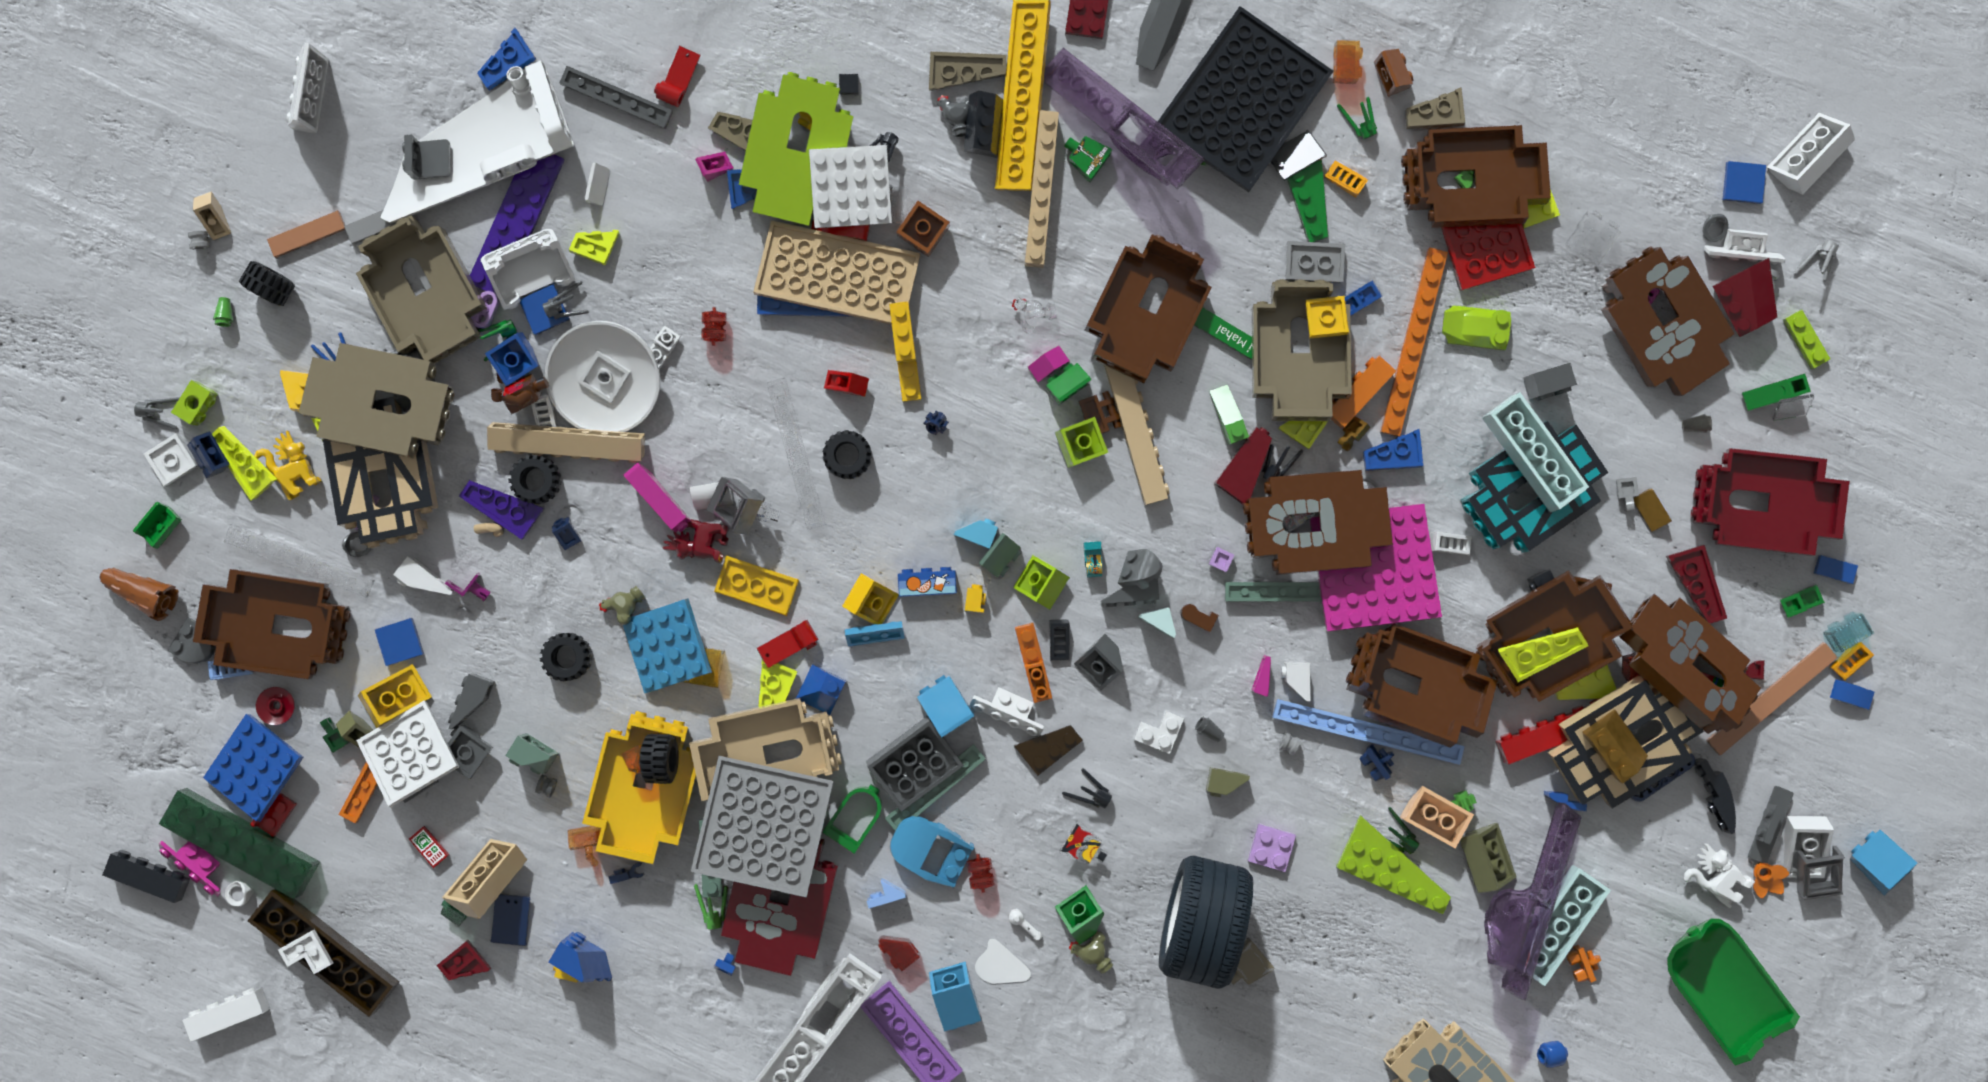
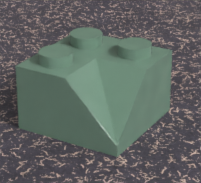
M525 733L516 737L505 756L509 758V762L513 765H528L531 767L530 770L540 775L548 772L559 752Z

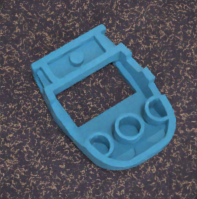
M911 816L904 819L898 825L890 842L891 854L899 864L928 881L955 887L972 850H974V844L971 842L968 844L961 839L959 834L946 828L945 825L939 822L928 821V819L919 816ZM937 835L952 841L953 844L936 876L921 869V866Z

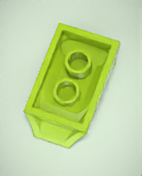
M1452 305L1451 308L1444 311L1442 334L1447 338V344L1504 351L1507 348L1510 336L1511 313L1506 310Z

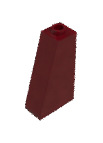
M1263 427L1253 429L1249 438L1245 440L1214 482L1216 486L1242 505L1246 503L1245 500L1252 496L1272 440L1269 436L1270 433Z

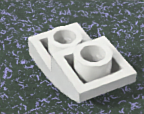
M666 326L662 328L650 347L659 369L680 339L678 334Z

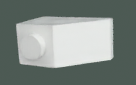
M1284 662V666H1281V678H1284V682L1304 701H1310V663Z

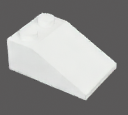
M1787 816L1784 830V867L1789 872V875L1786 878H1797V869L1793 867V852L1795 850L1802 851L1807 859L1829 856L1834 829L1827 817ZM1826 867L1810 869V878H1825Z

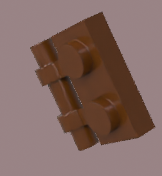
M1109 391L1102 393L1104 400L1100 402L1097 395L1078 401L1084 419L1087 420L1095 417L1101 434L1110 431L1108 423L1112 422L1115 429L1122 427L1119 420L1121 418L1114 406L1115 400L1111 397ZM1107 406L1110 415L1106 418L1102 411V407Z

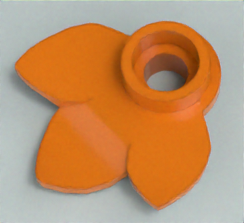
M1758 863L1753 870L1755 876L1753 889L1757 896L1763 899L1768 891L1783 894L1784 884L1782 879L1789 875L1787 869L1781 865L1771 866L1768 863ZM1761 869H1766V873L1761 875Z

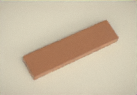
M337 210L271 237L267 241L273 256L278 258L344 231L345 223L341 213Z

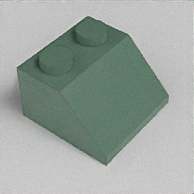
M1002 533L979 564L994 576L998 577L1001 575L1003 577L1009 569L1007 564L1011 560L1015 562L1021 554L1018 551L1021 547Z

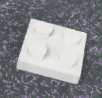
M177 433L144 453L163 486L170 485L199 466L181 436Z

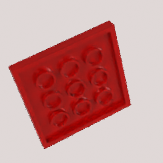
M1522 224L1441 227L1460 291L1535 268Z

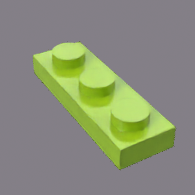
M1799 310L1783 319L1811 369L1830 360L1828 353L1803 310Z

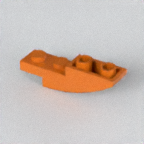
M1034 623L1017 626L1015 630L1033 701L1036 703L1052 699Z

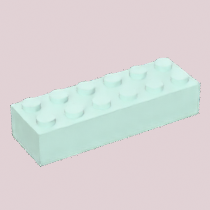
M1521 392L1512 395L1482 417L1483 421L1550 512L1560 510L1589 488Z
M1572 865L1507 960L1546 986L1611 890L1580 868Z

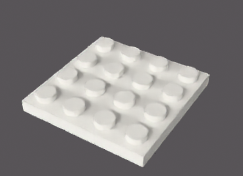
M887 145L809 149L815 228L892 223Z
M426 701L419 703L356 740L389 807L398 804L459 768Z

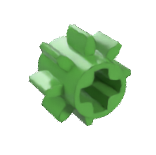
M1467 790L1455 793L1453 795L1455 800L1451 801L1468 812L1474 809L1473 804L1477 803L1474 794H1468Z

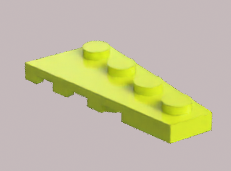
M1574 628L1500 648L1498 651L1516 680L1520 682L1588 647V643L1580 630Z

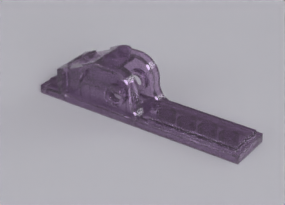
M1064 47L1045 67L1044 83L1098 125L1124 156L1166 186L1171 184L1176 189H1179L1204 161L1201 155ZM1129 117L1137 128L1147 136L1140 145H1137L1134 141L1131 142L1118 130ZM1167 155L1174 156L1166 166L1157 161L1159 158Z
M1558 802V806L1555 807L1531 886L1525 890L1505 889L1498 892L1492 898L1489 908L1485 913L1484 927L1488 940V964L1504 974L1501 987L1522 1000L1527 998L1582 819L1566 803Z

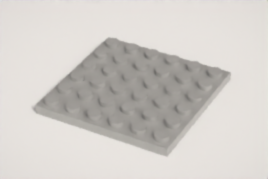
M719 756L691 872L807 897L834 781Z

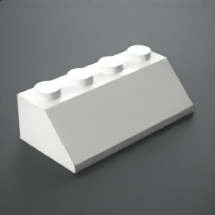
M1818 113L1771 162L1767 169L1788 189L1803 195L1855 140L1851 125Z

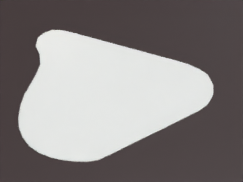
M996 939L988 941L987 950L978 958L975 964L977 975L991 984L1024 982L1031 976L1028 967Z

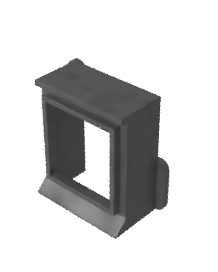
M721 477L707 507V511L718 517L733 533L748 535L760 506L765 501V497L756 489L751 491L738 479ZM728 487L743 499L735 518L729 512L719 509Z
M1837 846L1832 847V856L1807 859L1803 852L1799 850L1793 852V867L1797 869V890L1804 900L1843 895L1842 878L1843 859L1845 857ZM1832 866L1831 881L1810 884V869Z

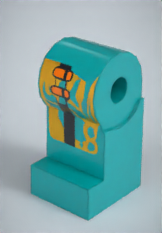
M1101 541L1083 543L1087 578L1102 577Z

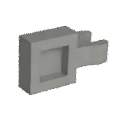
M1637 477L1616 479L1618 499H1625L1626 512L1634 511L1633 497L1639 496Z

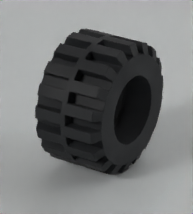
M250 261L239 280L244 288L278 306L285 305L295 288L291 280L256 261Z
M838 431L835 435L832 434L830 439L825 442L822 457L826 468L833 475L842 479H854L855 477H860L862 473L868 470L867 468L871 464L872 453L870 445L862 435L855 431ZM843 444H852L858 450V460L851 466H843L837 461L836 452Z
M528 455L524 459L520 458L517 464H513V471L510 470L509 472L511 478H508V481L512 484L510 489L515 492L514 495L524 502L532 504L549 502V499H553L555 497L554 494L560 490L558 486L561 485L562 481L559 480V477H561V473L557 471L559 468L551 460L538 455ZM538 468L544 474V484L539 490L531 491L526 484V477L531 470Z
M560 633L550 637L549 641L543 644L544 649L540 651V654H542L540 662H543L542 669L546 670V674L552 676L554 680L564 682L580 678L590 668V661L593 659V656H590L592 649L588 647L589 643L584 641L582 636H577L575 633ZM562 646H570L576 654V661L571 668H563L557 661V653Z
M648 734L644 738L640 750L642 778L645 783H672L677 774L679 763L677 741L673 735Z

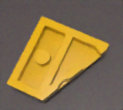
M280 370L289 408L292 411L299 412L308 374Z

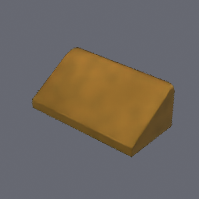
M1647 489L1639 494L1638 497L1633 498L1635 506L1651 532L1672 522L1653 489Z

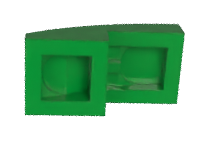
M1816 584L1780 599L1787 618L1825 603Z

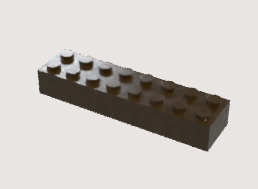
M281 887L271 890L248 919L251 925L281 948L315 929L333 961V964L317 972L315 975L368 1017L378 1011L400 983V981ZM305 958L298 961L312 972Z

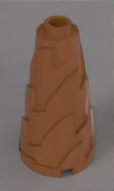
M114 567L112 569H104L99 576L100 582L104 584V587L110 589L113 593L126 600L128 604L156 621L165 619L169 615L165 613L167 609L172 611L178 600L179 591L172 584H165L148 577L145 578L133 573H127Z

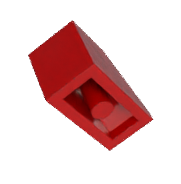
M828 370L824 389L865 397L869 378L850 372Z

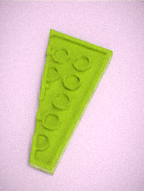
M1359 816L1336 867L1444 914L1451 896L1386 839L1374 826L1366 821L1364 817Z

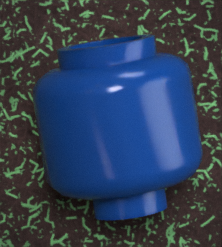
M1559 1041L1544 1042L1537 1051V1057L1539 1062L1547 1068L1559 1067L1566 1063L1568 1051Z

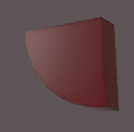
M1765 660L1750 663L1745 674L1751 679L1764 680Z

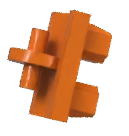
M1579 945L1573 946L1574 950L1569 952L1566 958L1570 965L1580 964V969L1572 971L1577 982L1588 980L1591 983L1596 981L1593 970L1599 969L1597 963L1601 961V957L1599 955L1594 956L1592 950L1585 953L1583 947L1580 948Z

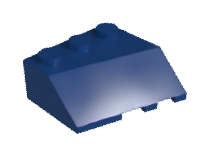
M572 932L564 938L548 961V963L582 983L593 982L594 979L599 982L603 981V979L606 981H611L612 979L606 951L586 940V936L580 932Z

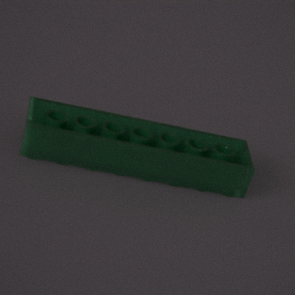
M188 788L177 790L159 822V825L293 899L302 896L320 864V861L279 838L271 836L257 826L252 827L250 822Z

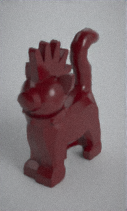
M691 519L687 528L695 529L694 541H690L689 532L684 534L683 531H681L680 535L673 531L675 537L667 535L671 541H663L664 544L669 545L664 546L663 550L677 551V557L681 560L686 557L713 558L715 562L721 564L724 555L712 548L714 541H719L722 546H727L729 538L726 535L730 528L727 525L710 524Z

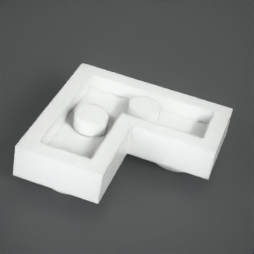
M1165 711L1159 728L1140 722L1134 740L1170 754L1184 718Z
M315 929L278 950L287 967L305 958L313 974L333 964Z

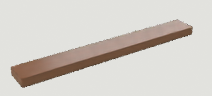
M1822 642L1758 696V699L1750 705L1751 710L1743 717L1742 720L1744 722L1739 728H1733L1728 732L1721 728L1706 741L1721 756L1838 657L1826 643Z

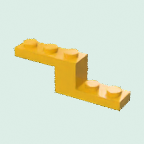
M909 302L891 303L889 307L902 402L922 400Z

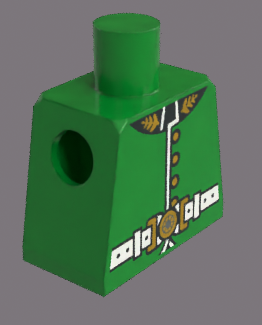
M1084 136L1080 143L1070 137L1064 145L1065 148L1072 152L1069 157L1071 165L1090 183L1112 154L1111 148L1087 136Z

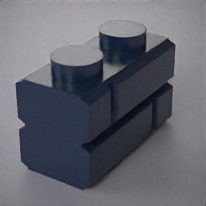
M210 431L192 438L191 442L187 444L206 478L224 472L230 465Z

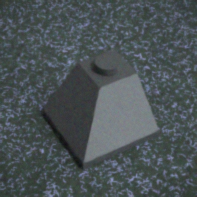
M1106 634L1101 636L1074 663L1100 690L1104 689L1123 672L1119 647Z

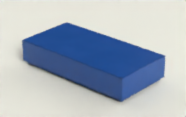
M1818 555L1813 574L1853 584L1858 565Z

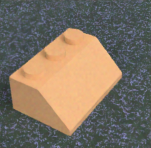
M1422 786L1408 801L1400 818L1456 849L1474 814Z

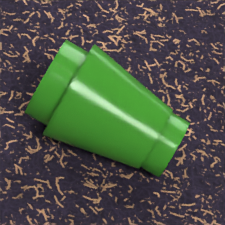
M226 297L218 298L213 317L215 325L220 327L231 326V322H233L231 299Z

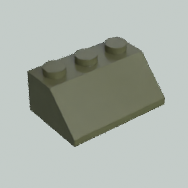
M1498 823L1470 831L1462 836L1460 840L1461 847L1466 855L1467 864L1471 870L1478 893L1499 890L1517 877Z

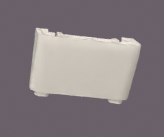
M552 229L537 232L492 251L481 258L483 267L504 310L516 308L521 301V296L555 282L557 285L568 286L572 281L576 280Z

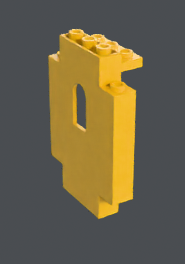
M636 711L635 714L630 715L625 736H622V731L613 729L610 730V733H605L582 824L601 828L595 851L653 864L659 841L674 845L679 844L696 773L690 747L682 750L688 727L684 726L685 722L673 720V723L665 722L666 718L655 715L654 719L646 717L647 713ZM648 734L673 735L679 750L678 770L673 782L670 784L653 783L652 790L634 787L633 783L644 738Z

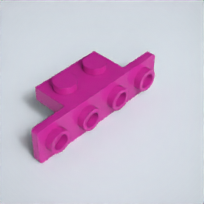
M190 839L177 852L163 841L159 843L160 854L167 859L170 857L174 860V865L179 870H186L192 881L195 883L200 882L204 885L203 889L212 896L214 894L218 897L221 894L220 888L208 879L220 866V862L194 840Z

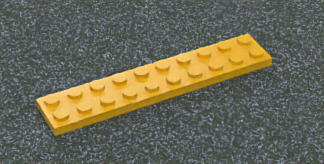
M1013 0L995 181L996 190L1032 191L1051 11L1050 0Z

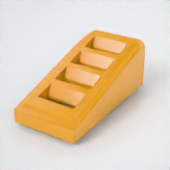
M1337 161L1333 162L1324 176L1355 198L1368 181L1362 175ZM1336 168L1340 169L1337 175L1333 177L1332 174ZM1343 172L1346 173L1343 180L1340 181L1339 177L1342 175ZM1350 176L1353 179L1351 180L1349 185H1347L1345 182ZM1355 181H1358L1359 184L1357 185V187L1353 188L1352 186L1355 183Z
M1857 639L1830 667L1845 681L1871 659L1874 654ZM1858 649L1863 652L1861 656L1856 652ZM1853 654L1858 658L1856 662L1850 657ZM1847 659L1853 664L1851 667L1845 663ZM1840 665L1847 669L1845 673L1839 668Z

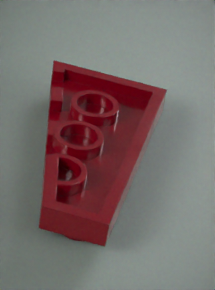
M1705 545L1667 555V560L1701 616L1709 624L1727 619Z

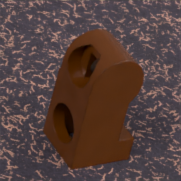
M1186 604L1180 610V615L1184 620L1208 632H1211L1219 616L1211 611L1209 615L1198 611L1197 607L1192 604Z

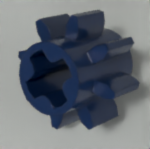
M935 411L934 414L929 412L925 417L926 420L923 424L926 425V430L929 433L937 435L940 432L943 434L947 429L946 426L949 422L942 412Z

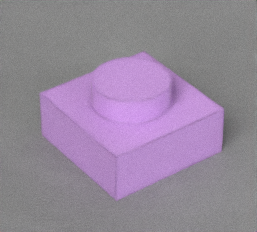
M1216 547L1209 565L1227 572L1234 554Z

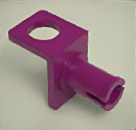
M480 573L473 577L464 590L450 580L445 582V585L461 596L471 592L483 602L491 593V591L477 583L478 580L476 579Z

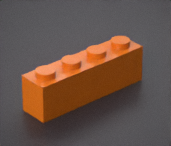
M1380 355L1375 359L1371 357L1365 363L1367 368L1362 373L1358 371L1353 376L1352 394L1349 399L1332 400L1331 420L1341 429L1356 416L1396 372Z

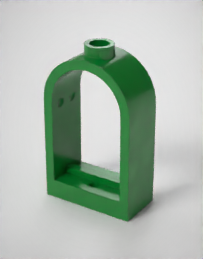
M872 784L869 787L861 786L851 790L822 833L855 854L882 811V800L878 794L880 790ZM858 792H865L876 800L877 812L860 839L856 841L834 826L833 822L852 795Z

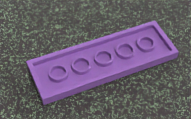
M890 980L861 1004L860 1008L921 1082H950L963 1071L962 1067Z

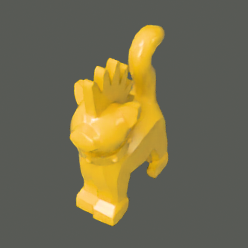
M286 430V436L280 433L282 440L275 438L279 445H273V447L280 450L275 453L276 455H281L278 458L279 460L289 459L290 463L281 467L276 466L274 456L269 449H259L254 456L257 459L262 456L266 458V466L281 484L286 497L289 500H293L299 496V493L303 492V489L298 487L295 481L302 478L309 486H315L322 482V479L315 477L311 465L306 459L307 455L304 454L305 445L302 442L295 443L290 432Z

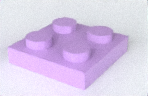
M1258 824L1248 861L1286 872L1296 835Z

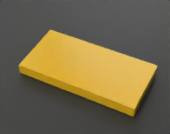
M726 555L714 592L787 616L799 579Z

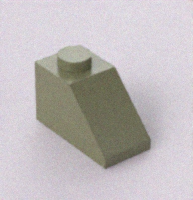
M348 711L336 723L341 737L357 747L359 745L356 740L373 731L362 718L351 711Z
M1210 767L1205 790L1215 797H1221V794L1228 795L1247 782L1250 776L1248 774Z

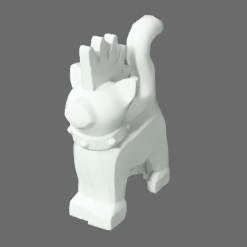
M1705 843L1704 845L1707 850L1700 848L1705 855L1697 854L1698 857L1704 860L1698 861V863L1705 865L1702 869L1707 870L1708 874L1716 870L1717 873L1708 881L1704 878L1701 871L1695 868L1688 869L1684 873V880L1688 882L1694 876L1701 887L1711 892L1726 907L1731 908L1732 901L1740 903L1744 897L1739 892H1733L1732 888L1738 883L1751 888L1755 881L1747 875H1742L1741 871L1733 865L1732 860L1728 859L1726 851L1720 850L1715 852Z

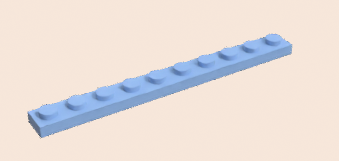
M1280 699L1276 700L1272 718L1458 765L1461 763L1465 747L1455 744L1450 748L1403 730Z

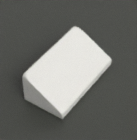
M594 162L591 166L585 200L589 204L602 206L610 169Z

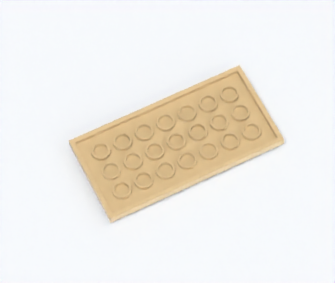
M771 221L753 293L758 296L892 325L889 304L910 302L920 253Z

